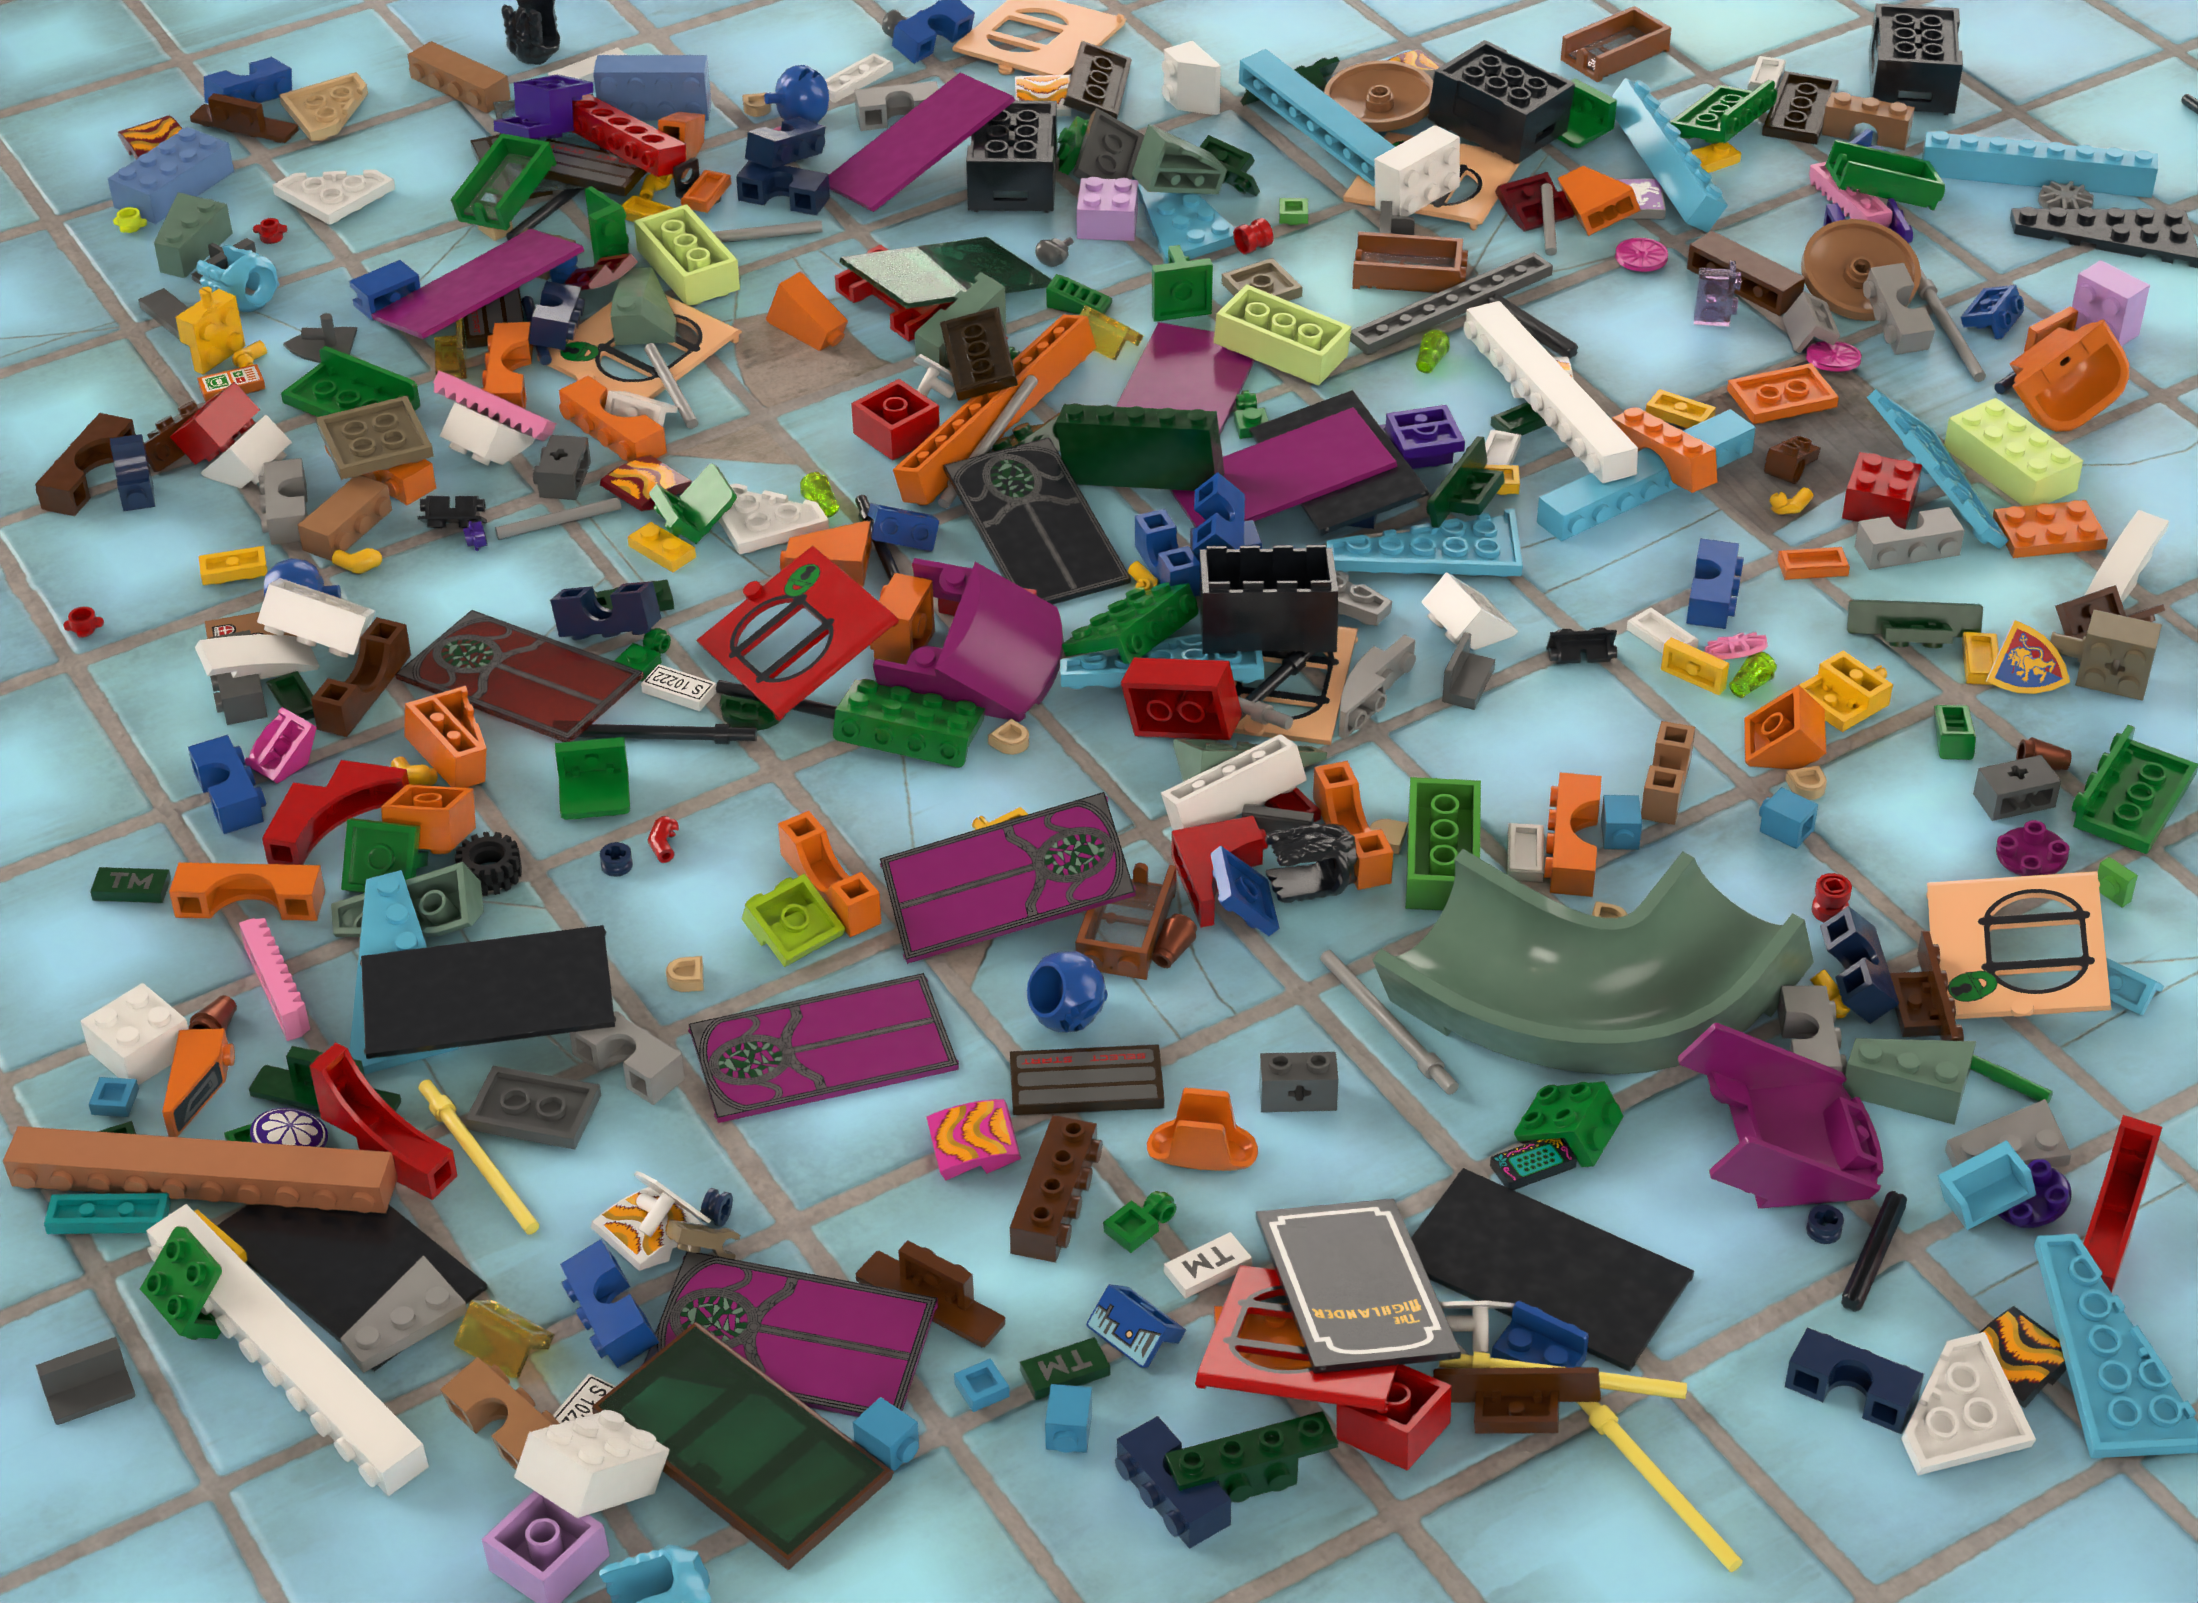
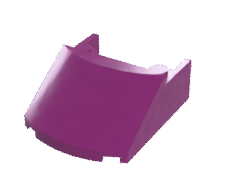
M914 558L912 563L914 577L932 580L934 598L960 603L943 648L933 646L919 647L911 653L907 664L875 659L873 670L876 682L879 685L888 687H906L911 692L924 695L929 693L938 694L943 699L951 701H970L978 707L985 708L986 716L1006 720L1013 719L1014 721L1021 722L1026 718L1025 713L1035 704L1039 705L1043 701L1059 672L1060 659L1063 656L1062 644L1064 643L1057 607L976 561L973 568Z
M1713 1023L1678 1056L1679 1065L1707 1075L1712 1096L1718 1102L1729 1105L1739 1143L1709 1170L1711 1179L1754 1194L1758 1209L1867 1200L1880 1190L1881 1185H1878L1877 1181L1878 1177L1883 1173V1157L1879 1140L1859 1097L1851 1099L1842 1085L1847 1078L1841 1071L1719 1023Z

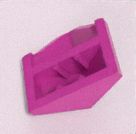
M283 707L278 710L277 713L279 715L265 727L255 741L249 757L245 758L246 766H250L252 770L277 784L308 764L317 728L312 723Z

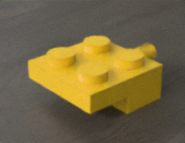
M202 287V289H199L201 300L175 317L180 342L190 347L194 371L203 375L232 356L237 350L246 346L236 296L219 288L212 292V288Z
M1844 650L1820 663L1818 674L1800 684L1825 709V721L1841 732L1846 731L1890 704L1893 684L1885 679L1887 671L1884 667L1882 668L1881 665H1878L1872 670Z

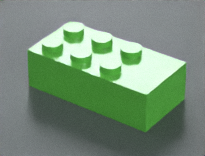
M1410 777L1405 909L1444 910L1454 884V859L1464 849L1480 858L1481 780Z

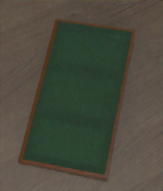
M698 1322L693 1323L592 1406L593 1414L600 1413L603 1410H611L621 1414L625 1419L624 1421L636 1429L653 1434L657 1442L670 1449L663 1472L787 1570L791 1569L887 1484L894 1473L893 1470Z

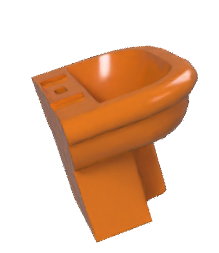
M2104 319L2086 324L2076 331L2058 327L2009 363L2016 373L2015 383L2012 387L2031 416L2043 428L2054 432L2071 431L2084 425L2114 403L2124 392L2129 380L2130 364L2125 351Z

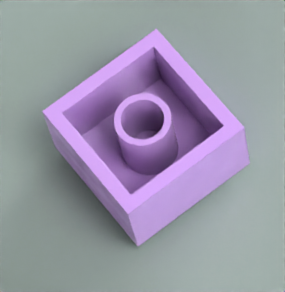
M1081 178L1077 203V239L1134 241L1138 216V181L1128 178Z
M2102 260L2098 261L2078 274L2072 307L2078 310L2075 327L2079 329L2086 324L2104 319L2120 345L2123 346L2140 333L2150 285Z
M533 1491L482 1538L489 1570L535 1603H561L610 1556L605 1529L602 1523L590 1515L576 1518L536 1491Z

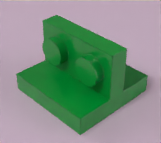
M1180 245L1168 246V264L1152 265V317L1154 322L1212 314L1213 264L1210 258L1190 260L1189 256H1184Z
M354 818L347 819L341 890L365 893L366 879L402 870L405 880L416 877L417 868L428 866L429 855L428 851L418 850L420 826Z

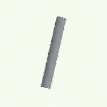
M1546 183L1541 186L1545 253L1547 255H1555L1557 253L1553 188L1551 184Z

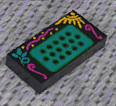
M1562 1138L1536 1140L1490 1158L1492 1170L1503 1185L1512 1190L1576 1168L1577 1157Z

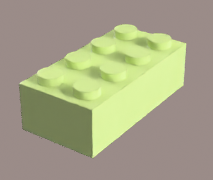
M687 204L634 220L638 252L684 304L689 306L698 305L703 301L726 296L731 292L740 290L738 260Z
M1246 284L1216 313L1214 343L1319 386L1348 356L1352 326Z
M1997 398L1949 418L1944 442L1946 449L2020 505L2030 506L2051 503L2077 491L2083 460Z

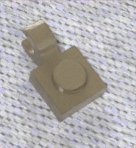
M669 1219L666 1235L678 1243V1249L700 1253L701 1247L712 1249L715 1255L735 1259L736 1255L730 1251L723 1250V1244L730 1238L740 1240L741 1236L730 1228L712 1229L706 1225Z

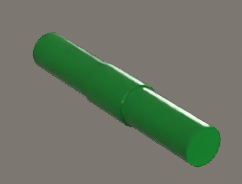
M1973 1054L1971 1070L2037 1101L2046 1099L2047 1103L2050 1102L2053 1091Z

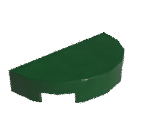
M721 695L719 703L720 713L723 720L730 724L731 727L757 728V731L769 729L780 722L775 719L773 712L760 701Z

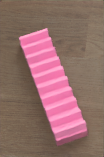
M1826 162L1810 165V184L1812 186L1816 185V190H1821L1822 196L1827 195L1828 201L1833 200V204L1838 203L1841 211H1844L1845 217L1850 216V219L1872 221L1889 227L1890 223H1892L1893 211L1879 198L1860 193L1858 189L1856 192L1851 191L1850 187H1847L1846 190L1839 189L1825 166Z
M438 371L433 382L435 393L476 410L478 413L487 415L489 418L498 420L502 424L509 425L511 428L530 435L535 439L545 441L552 435L557 424L448 373Z
M252 918L239 922L245 951L286 1040L290 1041L302 1037L303 1034L310 1030L305 1003L301 999L300 992L297 991L295 982L293 983L292 975L288 971L287 964L284 963L283 956L280 955L278 945L276 946L274 936L271 935L270 928L267 927L266 919Z

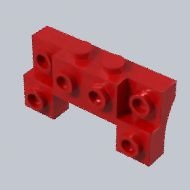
M880 244L869 249L862 259L896 254ZM900 257L857 263L852 266L875 283L927 276ZM849 269L835 275L836 291L852 303L874 295L896 310L890 314V329L908 342L915 339V332L940 309H948L954 303L948 302L906 309ZM933 279L880 286L907 305L955 298L952 292Z

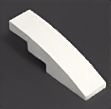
M2138 510L2108 553L2085 595L2116 585L2123 603L2136 586L2138 575L2152 558L2153 549L2166 533L2169 521Z
M229 636L199 640L195 646L207 676L231 672L233 678L259 674L260 679L283 676L295 671L300 673L319 668L311 646L296 641L297 637Z

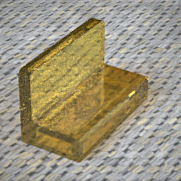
M1087 305L1084 306L1080 313L1081 316H1088L1096 345L1094 350L1112 360L1117 359L1126 341L1139 346L1143 335Z
M462 318L456 321V335L435 337L436 375L438 371H442L459 379H467L466 339Z
M471 1300L454 1340V1345L476 1358L479 1357L490 1366L497 1365L507 1376L519 1378L530 1351L549 1349L555 1334L494 1300Z

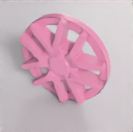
M1743 632L1733 637H1718L1717 640L1708 641V646L1705 647L1704 652L1722 660L1735 659L1759 653L1768 647L1766 635H1757V632L1744 635Z

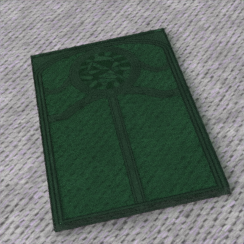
M988 237L840 257L839 262L906 309L956 301L954 296L960 290L966 292L976 283L974 277L980 272L1005 286V294L1045 288L1052 281L1051 278Z

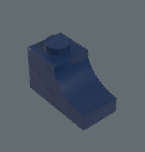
M142 434L111 438L110 447L123 511L155 507L154 486Z

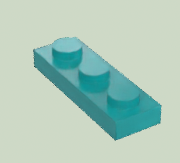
M169 1193L51 1194L44 1227L47 1234L147 1233V1229L169 1215L171 1201Z

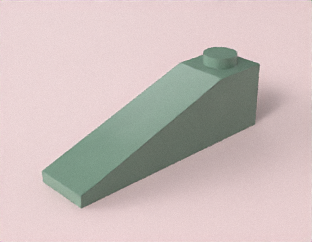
M653 267L632 268L620 277L612 299L610 317L615 345L674 343L677 321Z
M1174 739L1173 741L1183 782L1258 745L1237 741V747L1233 748L1232 745L1217 743V740ZM1297 745L1303 767L1327 759V752L1312 746Z
M463 862L405 880L424 937H438L470 927L484 912L481 881ZM365 893L331 904L333 934L336 937H361Z

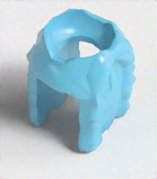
M230 244L222 246L229 266L226 270L203 260L197 262V271L203 275L200 279L202 287H210L212 292L219 288L235 295L238 309L242 312H254L263 308L272 299L276 288L279 286L277 271L273 263L257 252L253 253L252 250L238 249ZM245 287H248L249 289L254 290L255 292L253 294L247 295L245 293Z
M667 1545L659 1550L627 1557L622 1562L611 1563L599 1571L600 1578H602L603 1582H606V1591L611 1596L612 1603H711V1596L707 1591L710 1583L709 1574L702 1563L698 1551L683 1549L676 1545Z

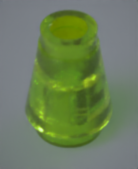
M1433 329L1422 336L1416 362V368L1420 372L1431 373L1450 350V340L1446 333Z
M819 472L807 474L800 482L801 496L806 500L817 502L827 518L834 516L839 510V505L828 478Z
M1762 651L1749 655L1733 680L1729 683L1732 693L1739 698H1744L1747 694L1772 680L1777 670L1774 659Z

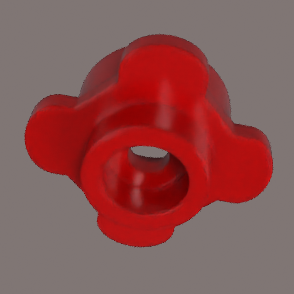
M276 218L264 219L260 224L253 226V232L259 233L260 240L266 244H274L281 241L283 233H286L288 230L287 226L281 225Z
M78 607L69 613V620L63 624L66 631H73L78 637H87L94 633L95 628L102 627L104 620L102 617H96L95 611L92 608Z

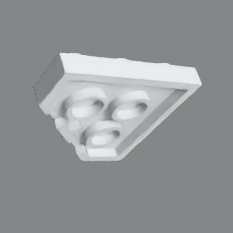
M375 169L363 170V175L348 176L346 171L323 172V177H307L306 173H294L273 184L274 195L329 225L340 221L343 217L362 209L363 206L382 198L385 194L395 189L394 179Z
M737 483L730 485L737 495L736 501L718 520L739 555L777 544H784L789 541L790 537L829 529V520L817 502L805 499L803 504L789 501L788 495L764 490L762 494L748 491L747 486Z
M1985 1332L1949 1340L1945 1344L1901 1438L1917 1475L2030 1448L2036 1440Z

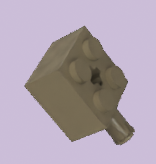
M2093 610L2087 635L2083 636V639L2052 632L2050 642L2056 647L2060 655L2078 658L2077 662H2080L2076 686L2143 701L2162 624Z

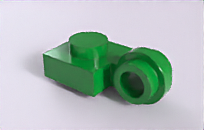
M1249 390L1236 394L1237 411H1234V422L1239 439L1253 438L1249 428L1269 421L1265 408H1257L1256 394L1250 393Z
M661 628L651 629L650 632L644 635L643 646L632 643L614 661L642 671L636 680L643 682L657 665L662 663L661 654L668 650L671 638ZM615 667V671L629 677L632 675V673Z
M1154 1191L1146 1198L1143 1208L1131 1200L1103 1222L1104 1233L1128 1252L1132 1253L1159 1232L1158 1222L1167 1223L1172 1219L1177 1209L1176 1204H1174V1198L1167 1192Z

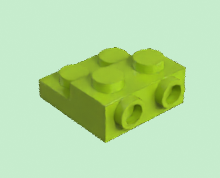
M805 873L795 879L789 877L782 880L773 891L765 895L759 893L751 897L745 903L741 918L760 945L767 944L784 967L841 937L846 929Z

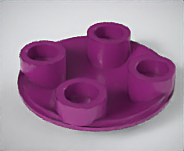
M2036 820L2028 821L2024 827L2006 832L1998 837L1996 844V855L2000 863L2009 871L2021 876L2048 875L2059 872L2066 865L2070 851L2069 845L2062 838L2047 830L2044 823Z

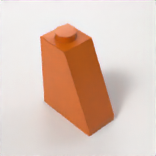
M676 112L658 119V130L686 144V161L696 157L704 143L705 114ZM687 168L682 173L681 179L686 177L690 168Z
M1581 166L1557 178L1561 190L1564 191L1575 216L1588 236L1641 211L1634 190L1630 185L1586 166Z
M801 271L779 283L766 317V321L769 324L818 351L823 350L829 345L834 347L839 344L845 336L843 332L848 323V320Z
M862 521L790 537L786 551H781L780 569L783 570L813 545L861 587H864L872 550L871 522Z

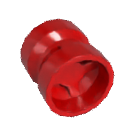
M1264 218L1256 219L1250 225H1240L1233 231L1234 242L1242 254H1249L1254 252L1257 247L1264 248L1273 243L1272 228Z
M1827 873L1817 879L1814 891L1816 896L1813 899L1811 909L1815 918L1821 922H1826L1849 906L1848 901L1851 897L1852 884L1848 878L1836 873Z

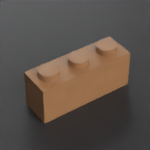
M362 475L352 478L298 524L302 550L332 561L335 551L340 549L345 552L392 511L388 485Z

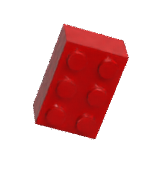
M1134 657L1121 681L1135 736L1230 740L1242 717L1229 661Z

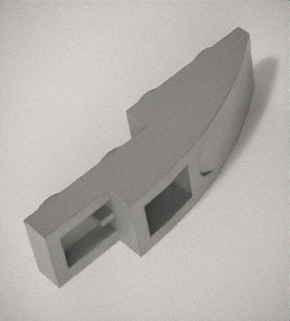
M1403 635L1385 651L1373 646L1354 666L1347 678L1341 696L1339 736L1345 739L1352 732L1360 729L1366 720L1384 708L1387 701L1386 690L1391 688L1394 682L1404 673L1411 671L1415 664V639Z

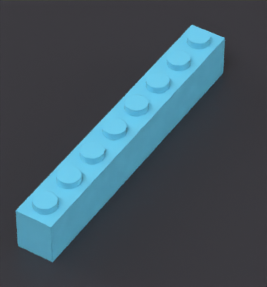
M1267 49L1240 60V85L1375 187V158L1395 148L1394 145Z
M1625 78L1612 96L1617 100L1615 119L1684 221L1708 233L1728 206L1721 196L1723 192L1711 182L1712 176L1700 166L1702 162L1690 151L1691 146L1681 139L1679 129L1670 123V116L1659 107L1661 103L1649 93L1651 89L1642 81L1637 80L1635 83Z
M1926 131L1922 160L1930 161L1940 178L2033 187L2048 186L2051 181H2055L2058 184H2068L2070 181H2074L2073 185L2079 187L2083 184L2085 186L2084 189L2088 192L2152 198L2158 172V154L2146 150L2136 152L2121 150L2115 147L2108 149L2094 148L2090 145L2073 146L2064 145L2060 142L2042 143L2030 139L2010 140L2000 136L1989 138L1979 137L1974 134H1948L1944 131Z
M1729 409L1683 432L1716 448L1718 469L1752 453L1756 427ZM1645 448L1638 451L1637 475L1602 484L1593 473H1590L1540 496L1537 523L1562 542L1679 486L1672 482L1669 471L1661 457L1652 449Z

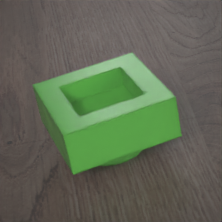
M1279 198V224H1308V198Z
M2108 857L2100 862L2099 892L2123 908L2132 901L2138 875L2111 857Z

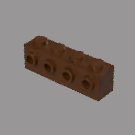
M1052 1115L1010 1225L1011 1254L1056 1263L1061 1248L1068 1247L1072 1232L1071 1220L1079 1218L1082 1207V1190H1089L1093 1173L1092 1163H1098L1102 1153L1103 1141L1097 1140V1123Z

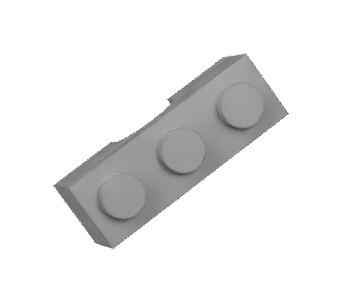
M937 82L854 90L856 116L860 131L888 128L887 120L890 117L909 113L939 89Z
M1904 263L1870 268L1867 280L1863 283L1864 296L1870 300L1874 317L1880 322L1884 330V338L1888 344L1890 343L1895 355L1929 350L1936 331L1925 307L1911 309L1903 306L1908 305L1914 288V283Z
M302 458L263 463L264 475L258 477L261 492L259 499L262 512L260 514L263 533L269 532L271 545L301 541L298 524L308 516L305 502H308L307 484Z
M1950 507L1920 511L1916 529L1913 530L1902 529L1896 526L1889 516L1858 522L1855 548L1869 570L1960 555L1965 530Z
M1781 986L1777 1010L1782 1038H1796L1791 1039L1790 1052L1841 1071L1845 1075L1847 1068L1846 1055L1839 1052L1841 1048V1030L1839 1027H1834L1836 1005L1835 1001H1829L1827 987Z
M614 1011V1016L616 1017L615 1027L570 1033L573 1055L598 1071H601L611 1062L625 1060L623 1067L626 1088L652 1105H655L685 1080L682 1053L675 1046L667 1045L654 1037L649 1030L640 1028L628 1021L620 1012Z

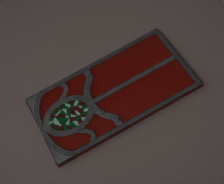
M474 610L467 613L395 674L397 680L435 694L466 686L469 703L472 704L474 709L562 742H572L644 678V674L640 670Z

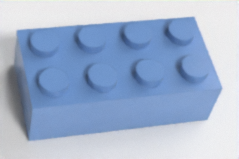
M597 55L593 71L596 98L641 121H658V119L676 112L705 114V121H709L712 101L707 55Z
M186 127L179 130L178 133L161 142L157 147L141 155L137 160L121 168L117 173L108 178L114 208L119 210L126 207L137 208L142 219L157 224L166 218L178 192L197 197L234 172L229 143L193 128Z

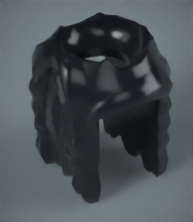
M517 0L518 9L516 11L511 6L504 4L502 6V17L504 19L505 34L507 35L506 47L521 62L537 65L545 63L560 47V35L557 31V16L554 9L555 0Z
M1313 823L1309 826H1300L1297 829L1274 830L1265 836L1266 844L1272 845L1271 848L1274 849L1272 853L1278 857L1277 862H1279L1280 866L1316 862L1311 865L1274 868L1265 871L1266 877L1272 882V890L1277 894V899L1280 902L1291 903L1295 900L1303 901L1312 900L1317 897L1324 898L1327 895L1336 896L1357 880V877L1354 875V865L1358 860L1356 856L1355 837L1350 834L1344 825H1320Z

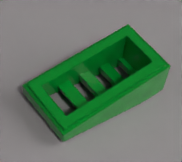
M1059 274L1054 276L1046 289V304L1048 308L1102 319L1112 304L1111 297Z
M1934 706L1937 746L1940 758L1973 759L1976 734L1969 706Z

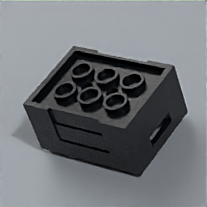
M1876 3L1869 45L1870 97L1889 103H1904L1906 106L1915 107L1914 111L1944 113V115H1948V113L1955 114L1963 68L1962 51H1959L1958 41L1960 25L1959 8ZM1899 91L1932 93L1931 99L1900 98L1898 93Z
M1484 40L1435 70L1428 119L1435 122L1436 125L1446 130H1451L1457 133L1458 136L1480 144L1481 147L1493 153L1496 152L1502 155L1503 158L1517 164L1567 132L1575 83L1553 72L1549 73ZM1541 131L1545 132L1536 138V134Z
M1015 100L971 135V146L967 148L966 158L968 210H974V212H979V210L1044 211V213L1054 211L1058 152L1057 101ZM993 191H1027L1028 198H994Z
M1293 545L1273 546V549H1260V546H1240V549H1227V546H1207L1206 550H1200L1202 654L1236 653L1237 651L1255 652L1258 650L1303 651V653L1337 652L1338 585L1333 549L1326 548V545H1306V548H1293Z

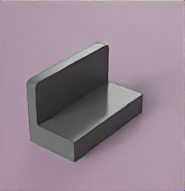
M1464 632L1444 671L1442 702L1475 710L1495 670V659L1470 653L1471 634Z
M116 1337L35 1365L56 1425L135 1397V1391L126 1370Z

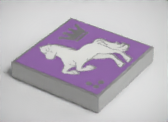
M1616 179L1633 188L1641 210L1624 219H1665L1666 208L1663 190L1657 179Z

